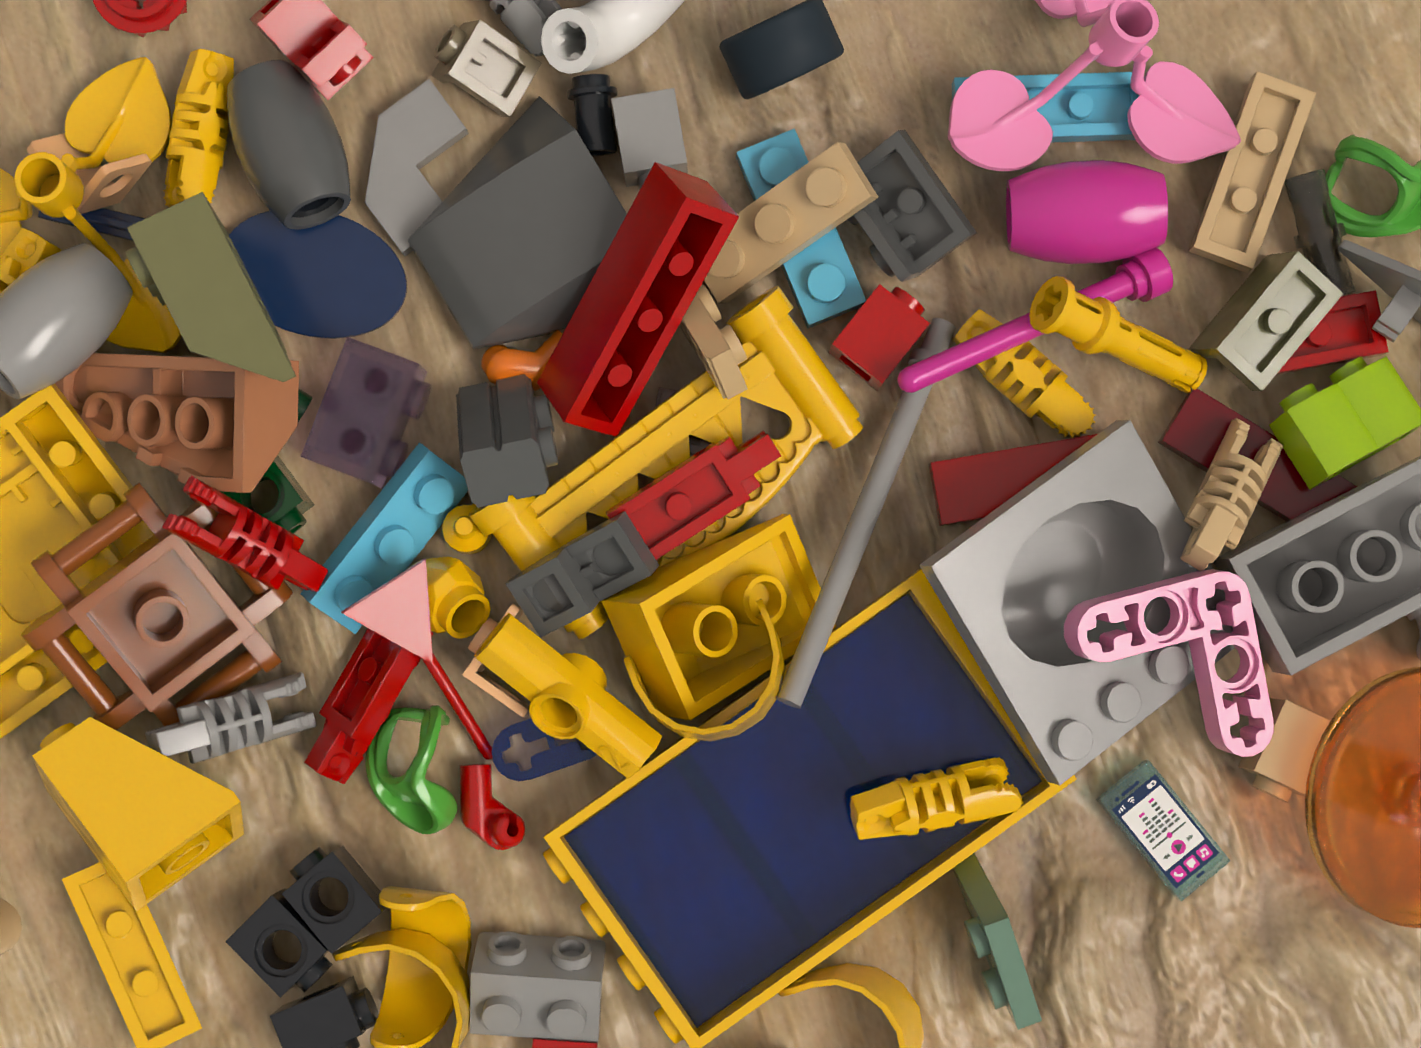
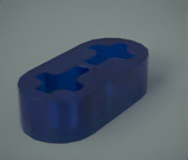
M531 718L510 725L502 730L494 740L492 748L493 762L498 771L506 778L515 781L531 780L589 760L597 755L589 748L583 749L578 740L558 745L556 738L542 732L533 723ZM521 733L525 742H532L546 737L550 749L538 752L531 757L532 768L523 770L519 761L508 763L505 758V751L513 747L512 736L514 734Z

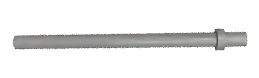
M933 318L921 348L913 349L908 364L913 365L948 349L956 327L947 320ZM932 385L914 393L903 391L776 697L777 700L794 708H801Z

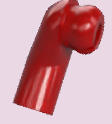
M491 764L459 765L460 805L463 825L494 849L506 850L521 843L525 836V823L519 815L492 796Z

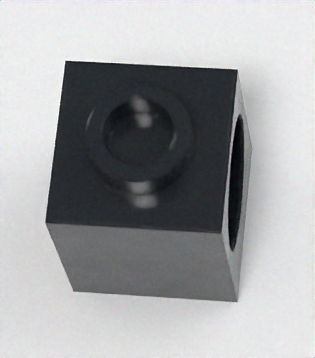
M344 846L337 848L328 855H326L321 847L310 853L290 871L296 882L282 893L331 954L387 908L379 903V894L381 892ZM324 878H336L346 886L348 903L344 910L329 909L321 902L319 886Z
M285 888L271 895L225 941L280 998L295 985L305 993L333 965L325 957L329 950L282 895L286 891ZM277 931H289L299 939L302 947L299 961L286 962L276 955L273 948V938Z

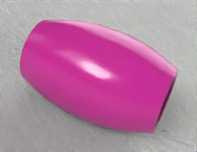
M1090 160L1068 161L1043 166L1007 180L1006 231L1008 249L1011 252L1047 262L1065 264L1104 263L1144 253L1163 245L1166 241L1168 196L1163 173L1124 162Z

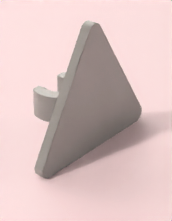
M1344 239L1339 245L1338 250L1392 298L1371 329L1394 342L1412 317L1421 324V271Z

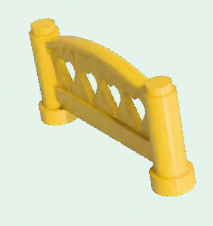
M775 286L746 304L726 323L732 327L747 356V360L738 364L747 385V390L730 399H723L705 370L549 486L545 494L516 499L513 495H509L507 502L479 508L476 506L468 516L484 536L490 534L495 536L522 572L548 554L587 532V511L609 519L606 515L607 510L638 491V473L657 479L690 457L689 435L711 443L714 442L715 444L729 436L736 447L742 444L741 396L785 413L790 422L788 432L781 438H771L781 457L754 474L761 486L749 494L751 499L657 559L658 567H661L726 539L735 533L779 492L805 461L815 445L819 442L827 441L832 449H837L857 436L863 429L862 424L858 420L860 413L788 314L793 309V305L780 287ZM602 601L597 604L592 612L563 626L568 633L573 631L579 640L595 632L609 618L603 609Z

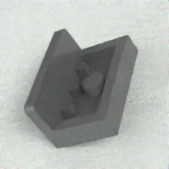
M898 130L857 162L878 195V198L847 220L853 225L860 224L873 242L869 247L873 259L888 276L893 277L896 275L901 282L919 277L977 233L906 130Z

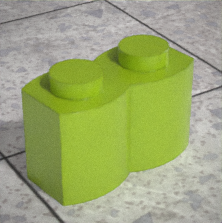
M1361 356L1342 366L1329 376L1333 385L1318 392L1314 384L1310 383L1279 403L1284 413L1269 424V427L1283 445V449L1310 490L1383 451L1421 427V408L1387 356L1369 365Z

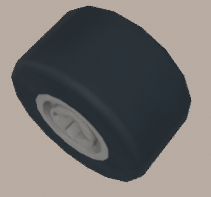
M806 0L723 40L719 46L739 92L746 100L792 81L838 58L844 53L843 45L823 0Z

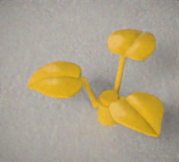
M140 57L105 72L89 84L71 104L65 120V137L74 149L85 154H91L90 156L75 158L72 154L66 153L60 160L53 154L37 152L28 155L19 163L14 177L0 168V256L20 229L23 228L20 221L32 217L33 206L47 216L55 218L66 217L120 270L133 291L124 314L106 340L123 348L166 353L172 350L182 337L167 306H162L157 296L153 297L148 287L144 288L128 258L123 261L119 254L77 210L83 200L84 186L80 177L75 173L76 170L95 169L100 166L103 159L111 163L141 154H147L150 160L154 162L168 145L169 132L172 127L169 104L153 63L147 57Z

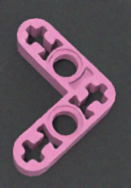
M1214 569L1202 572L1196 571L1086 600L1075 605L1068 613L1064 623V638L1068 648L1075 655L1096 662H1112L1189 641L1205 730L1210 742L1217 749L1241 757L1254 756L1262 752L1270 743L1274 732V720L1250 593L1246 583L1238 575ZM1215 589L1224 590L1225 600L1216 604V610L1207 609L1206 599L1215 595ZM1162 597L1169 605L1170 619L1168 625L1162 631L1151 633L1144 622V611L1151 600ZM1096 620L1110 623L1123 621L1127 631L1116 629L1104 632L1099 636V643L1087 639V631L1096 627ZM1222 624L1232 626L1233 628L1232 633L1219 632L1210 635L1211 629L1223 630ZM1227 645H1233L1239 653L1240 666L1232 678L1222 681L1215 670V659L1222 648ZM1245 692L1244 695H1232L1233 701L1222 698L1223 693L1235 694ZM1239 714L1248 716L1249 725L1240 729V737L1231 735L1230 726L1239 722Z

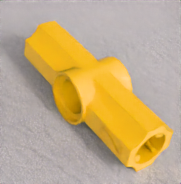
M510 613L497 623L474 654L478 661L531 702L529 705L530 717L542 732L561 740L577 738L627 779L641 769L646 760L656 750L662 738L659 732L605 690L607 687V677L596 661L578 653H565L561 655Z

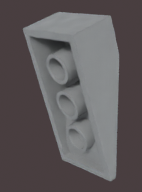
M1421 456L1260 534L1235 549L1222 554L1214 561L1218 570L1236 574L1246 583L1250 593L1260 650L1272 672L1291 676L1421 608Z

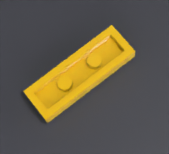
M100 862L63 878V884L136 1048H163L202 1029L148 905L146 904L138 911H135Z

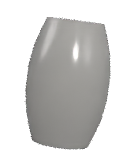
M81 243L62 250L23 272L0 293V389L9 396L21 399L55 384L76 370L96 352L116 328L131 300L133 291L120 270L99 250L87 243Z

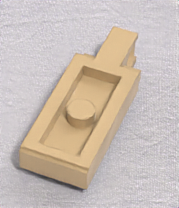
M702 285L679 326L723 399H730L748 389L738 367L739 363L747 360V356L730 325L720 330L718 329L715 322L722 319L721 314L705 285Z

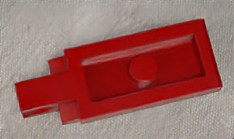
M761 431L737 447L728 436L717 444L711 443L607 510L606 515L611 519L625 511L657 560L750 500L749 494L761 486L754 474L780 458L781 454L768 433L766 434L764 431Z
M367 628L319 712L320 715L326 718L324 727L304 763L320 775L345 784L363 760V754L368 750V745L370 746L380 726L388 718L395 700L411 672L419 664L421 657Z

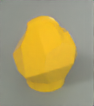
M453 557L426 559L431 631L438 634L447 632L452 637L458 639L472 636L480 630L490 614V603L484 596L485 592L480 576L461 560Z

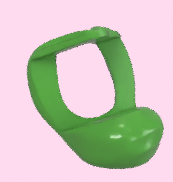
M1350 135L1341 140L1334 154L1336 162L1327 171L1317 196L1316 206L1320 216L1335 228L1358 237L1401 235L1421 229V160L1414 166H1411L1391 149L1370 139ZM1347 158L1378 166L1393 176L1397 182L1398 193L1394 204L1385 214L1369 215L1362 213L1343 203L1331 193Z
M433 705L426 710L408 707L391 709L388 718L380 726L370 746L368 745L365 756L367 778L377 799L398 821L421 834H434L448 827L454 820L458 809L456 800L449 790L427 780L425 777L436 748L441 726L449 725L450 722L446 711L439 705ZM398 720L419 722L421 727L417 754L404 775L400 777L392 776L387 770V754Z

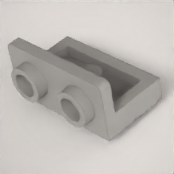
M515 932L479 933L470 978V1034L598 1043L606 943L602 940L583 939L577 936L550 937L521 935Z

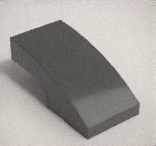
M624 511L512 577L506 585L541 638L592 612L600 601L651 576L659 564Z

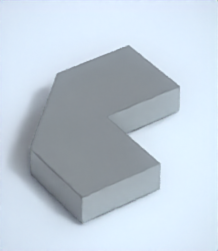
M430 79L378 115L365 204L404 256L413 251L408 243L410 236L442 203V200L419 170L469 134L466 127Z

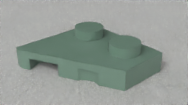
M973 853L953 868L971 919L964 921V925L977 958L986 956L990 969L981 972V976L995 1010L1006 1006L1019 1030L1041 1022L1042 1018L1009 917L975 853Z

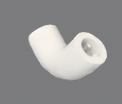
M592 0L580 7L557 10L548 17L542 28L541 45L543 54L550 65L558 71L568 74L596 70L607 66L633 51L654 34L685 0Z

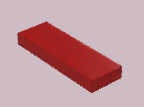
M1097 434L929 463L939 526L983 519Z

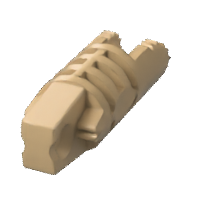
M1238 418L1232 419L1184 519L1186 523L1193 526V529L1180 559L1201 572L1208 567L1209 563H1213L1218 558L1224 545L1232 550L1237 547L1283 448L1281 443L1271 438L1259 449L1254 461L1239 455L1238 453L1247 439L1250 425Z

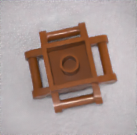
M139 482L123 494L127 500L53 555L47 550L31 562L36 572L62 604L35 620L21 634L34 651L43 650L96 713L93 718L115 730L121 728L146 708L150 713L153 712L164 726L180 722L176 708L230 694L262 669L269 673L283 661L255 625L284 604L293 594L292 589L284 580L279 590H274L232 566L253 592L250 599L241 606H238L189 543L162 527L167 516ZM194 502L184 511L182 516L195 521L199 527L209 531L211 524L219 513L210 507ZM141 521H144L154 535L80 590L69 575ZM77 624L130 689L123 695L116 697L64 635V632ZM241 643L245 646L247 650L180 701L175 703L170 699V697Z

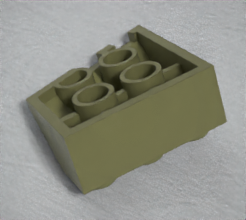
M203 192L127 227L136 245L125 251L127 258L144 288L148 287L152 296H157L162 306H167L189 351L281 382H286L296 377L291 366L292 364L286 354L283 341L226 228Z

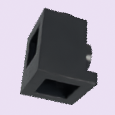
M354 976L282 1005L270 1015L282 1048H358L361 1045L357 1037L362 1035L367 1029L375 1026L379 1013L370 991L366 987L359 990Z

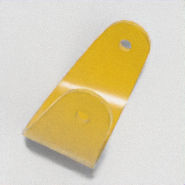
M762 598L757 600L756 603L768 629L773 652L769 683L755 706L731 724L702 729L674 722L658 711L649 698L631 656L624 657V663L634 689L648 711L659 723L681 737L711 742L740 735L764 719L777 700L776 697L784 677L785 664L779 637Z
M392 886L383 888L379 894V903L391 909V930L405 928L430 934L453 951L467 973L471 951V920L465 902L456 894L449 892ZM389 951L384 995L378 1018L370 1034V1043L375 1048H419L428 1043L444 1027L454 1009L452 995L439 975L417 958Z
M400 928L373 933L343 946L332 954L334 960L339 961L361 953L390 950L413 956L434 970L453 998L457 1024L450 1048H459L470 1027V983L466 971L451 949L430 934Z
M845 963L816 969L802 975L778 993L779 996L783 997L814 987L832 985L860 992L882 1009L896 1031L899 1048H922L924 1030L920 1007L902 982L877 967Z

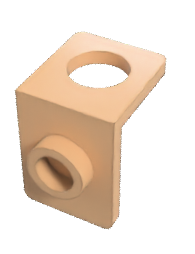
M65 133L34 140L27 147L29 155L37 152H47L55 155L60 160L66 153L72 154L75 158L91 155L74 149L68 143ZM147 154L111 162L103 166L100 164L95 169L76 170L75 173L80 177L84 186L83 200L77 208L80 214L120 203L151 165L152 161ZM123 175V176H122L118 181H116L115 183L112 181V180H114L115 178H117V177Z
M513 603L502 619L510 613L519 620L524 612L518 604ZM488 618L471 641L468 649L476 653L481 643L497 625V622L492 618ZM474 657L462 675L521 717H527L529 715V705L484 674L482 671L486 666Z

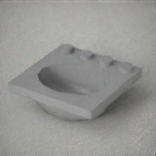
M1116 420L919 565L1047 782L1057 785L1067 781L1196 679L1189 641L1112 662H1096L1075 655L1068 648L1064 638V623L1068 613L1075 605L1083 601L1199 571L1180 559L1192 530L1189 524L1184 521V515L1131 420ZM1210 563L1205 570L1213 569ZM1215 589V595L1206 599L1207 609L1216 610V604L1225 600L1224 590ZM1157 597L1146 606L1144 622L1151 633L1162 631L1168 625L1170 608L1162 597ZM1096 620V627L1087 631V639L1099 643V636L1104 632L1116 629L1127 631L1123 621L1110 623ZM1222 624L1223 630L1211 629L1210 635L1219 632L1232 633L1233 628L1232 626ZM1227 645L1222 648L1217 654L1215 663L1235 647Z

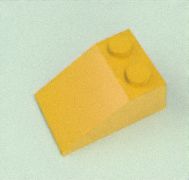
M781 514L658 567L651 576L602 600V604L625 656H631L648 696L658 711L668 717L692 720L771 669L773 662L768 629L756 601L762 598L779 637L783 659L786 660L795 654L821 588L791 515Z

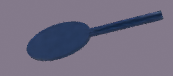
M106 208L81 214L98 233L133 241L127 227L146 219ZM39 211V218L76 227L66 217H50ZM266 211L243 221L229 234L276 327L299 335L316 338L337 339L355 337L372 332L387 324L396 316L404 304L407 293V279L397 255L374 232L351 219L338 215L323 224L311 228L289 229L271 211Z

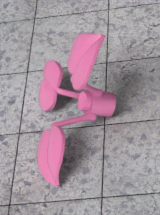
M1035 0L1041 10L1048 16L1066 19L1076 15L1077 21L1082 27L1094 24L1089 32V47L1038 95L1030 100L1023 83L1009 73L990 69L971 75L958 88L952 99L948 128V140H950L952 148L972 164L994 171L1020 170L1036 162L1046 152L1053 138V131L1049 122L1037 109L1046 104L1092 61L1096 60L1098 63L1108 67H1121L1133 60L1130 87L1139 97L1130 105L1127 118L1134 138L1144 151L1160 161L1182 164L1229 151L1241 142L1239 133L1222 103L1194 72L1173 62L1160 61L1155 63L1146 72L1144 77L1146 62L1153 55V50L1147 44L1156 35L1159 27L1157 12L1147 0Z

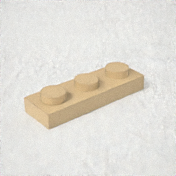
M1258 71L1251 77L1234 123L1241 142L1235 148L1223 153L1188 252L1245 273L1254 268L1316 92Z
M836 142L737 213L739 218L704 279L717 303L730 302L878 198V195L846 143Z

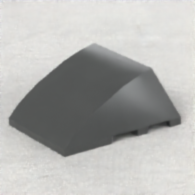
M539 96L410 236L408 243L474 350L549 335L551 331L566 329L627 213L576 129Z

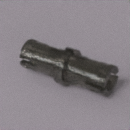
M1320 169L1286 179L1284 185L1292 205L1298 235L1293 237L1296 249L1302 248L1304 257L1344 293L1343 295L1356 292L1346 257L1338 250L1339 245L1342 243L1341 237L1347 234L1344 223H1337L1328 192L1325 170Z

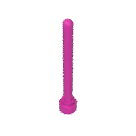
M1156 247L1144 253L1123 259L1122 264L1116 268L1115 275L1077 292L1091 299L1103 297L1113 303L1125 297L1131 301L1138 299L1142 302H1147L1172 289L1173 273L1167 258ZM1029 313L904 368L898 375V385L903 391L914 393L1039 337L1044 333L1035 330L1031 326Z

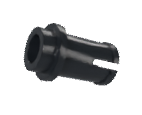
M587 74L573 77V89L567 91V97L569 100L574 101L576 131L592 156L616 153L611 98L617 96V88L610 86V76L606 74Z

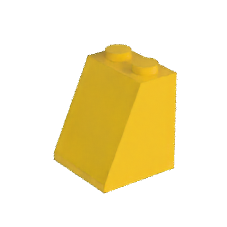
M92 717L87 718L77 726L74 723H67L58 727L40 743L41 750L32 755L47 792L135 911L141 909L244 835L241 801L232 790Z

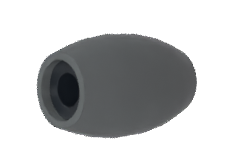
M284 60L261 62L238 73L227 86L228 124L235 152L248 181L261 201L289 229L311 228L341 214L351 201L348 161L341 136L330 111L317 91L291 63Z

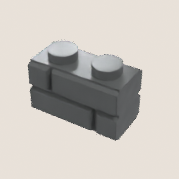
M525 374L498 379L496 385L492 387L488 382L460 387L458 394H456L459 456L471 502L479 508L507 502L509 495H513L516 499L545 494L547 487H549L547 467L559 465L553 432H555L549 400L546 395L535 396L531 378L529 379Z

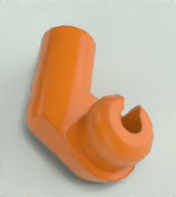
M556 330L534 352L510 349L505 345L491 346L482 356L481 368L488 380L496 385L498 379L525 374L529 379L531 378L533 389L537 391L540 389L537 381L563 333Z

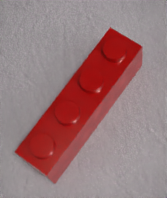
M657 162L653 164L537 381L563 422L615 437L618 436L739 218V215L707 181Z

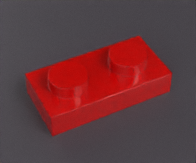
M1376 290L1341 296L1276 375L1349 362L1361 356L1365 359L1388 353L1386 338L1371 329L1381 315Z

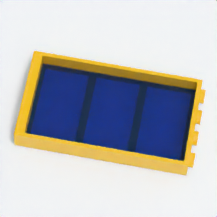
M920 568L832 630L801 708H794L776 700L764 719L740 735L711 742L681 737L643 764L641 769L629 779L623 778L551 829L544 836L550 848L543 852V856L563 884L573 879L587 901L580 905V909L594 931L601 938L610 932L624 954L617 958V962L631 984L638 991L647 985L661 1007L654 1011V1015L671 1041L677 1044L684 1039L690 1048H702L1077 780V778L1073 775L1061 785L1047 782ZM792 659L785 664L783 680L785 678V675L787 673V670L790 666ZM770 675L702 722L697 728L706 729L731 724L751 710L766 689ZM994 757L1003 759L1008 768L1009 775H1007V780L1003 784L1006 782L1009 785L1014 784L1018 788L1024 803L1021 805L1022 808L1010 814L963 825L957 821L953 827L938 828L927 833L920 828L917 835L909 837L907 835L859 840L850 816V802L853 795L885 785L896 778L905 777L909 781L915 774H927L937 769H941L946 774L948 767Z

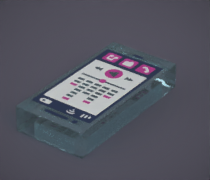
M1143 760L1096 799L1175 898L1183 901L1231 861L1149 760Z

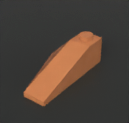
M93 353L76 370L55 383L95 437L104 442H116L137 453L135 458L149 466H161L178 475L177 481L186 484L188 478L192 475L218 491L252 493L298 426L299 361L290 360L296 377L286 382H281L209 357Z

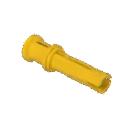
M1055 276L1050 278L1035 294L1029 313L1031 326L1041 333L1050 334L1056 332L1072 340V345L1075 349L1089 355L1100 352L1107 353L1123 363L1167 382V384L1184 393H1190L1191 388L1196 390L1207 374L1208 365L1204 356L1184 349L1172 341L1120 316V312L1112 301L1103 297L1091 299L1075 291L1073 283L1064 277Z

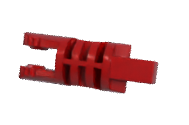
M191 475L182 490L193 501L210 507L219 514L211 524L209 531L199 527L198 523L185 516L169 514L162 526L165 530L212 556L231 564L274 590H279L283 580L304 590H311L312 592L319 590L328 573V569L299 552L304 542L302 538L262 517Z

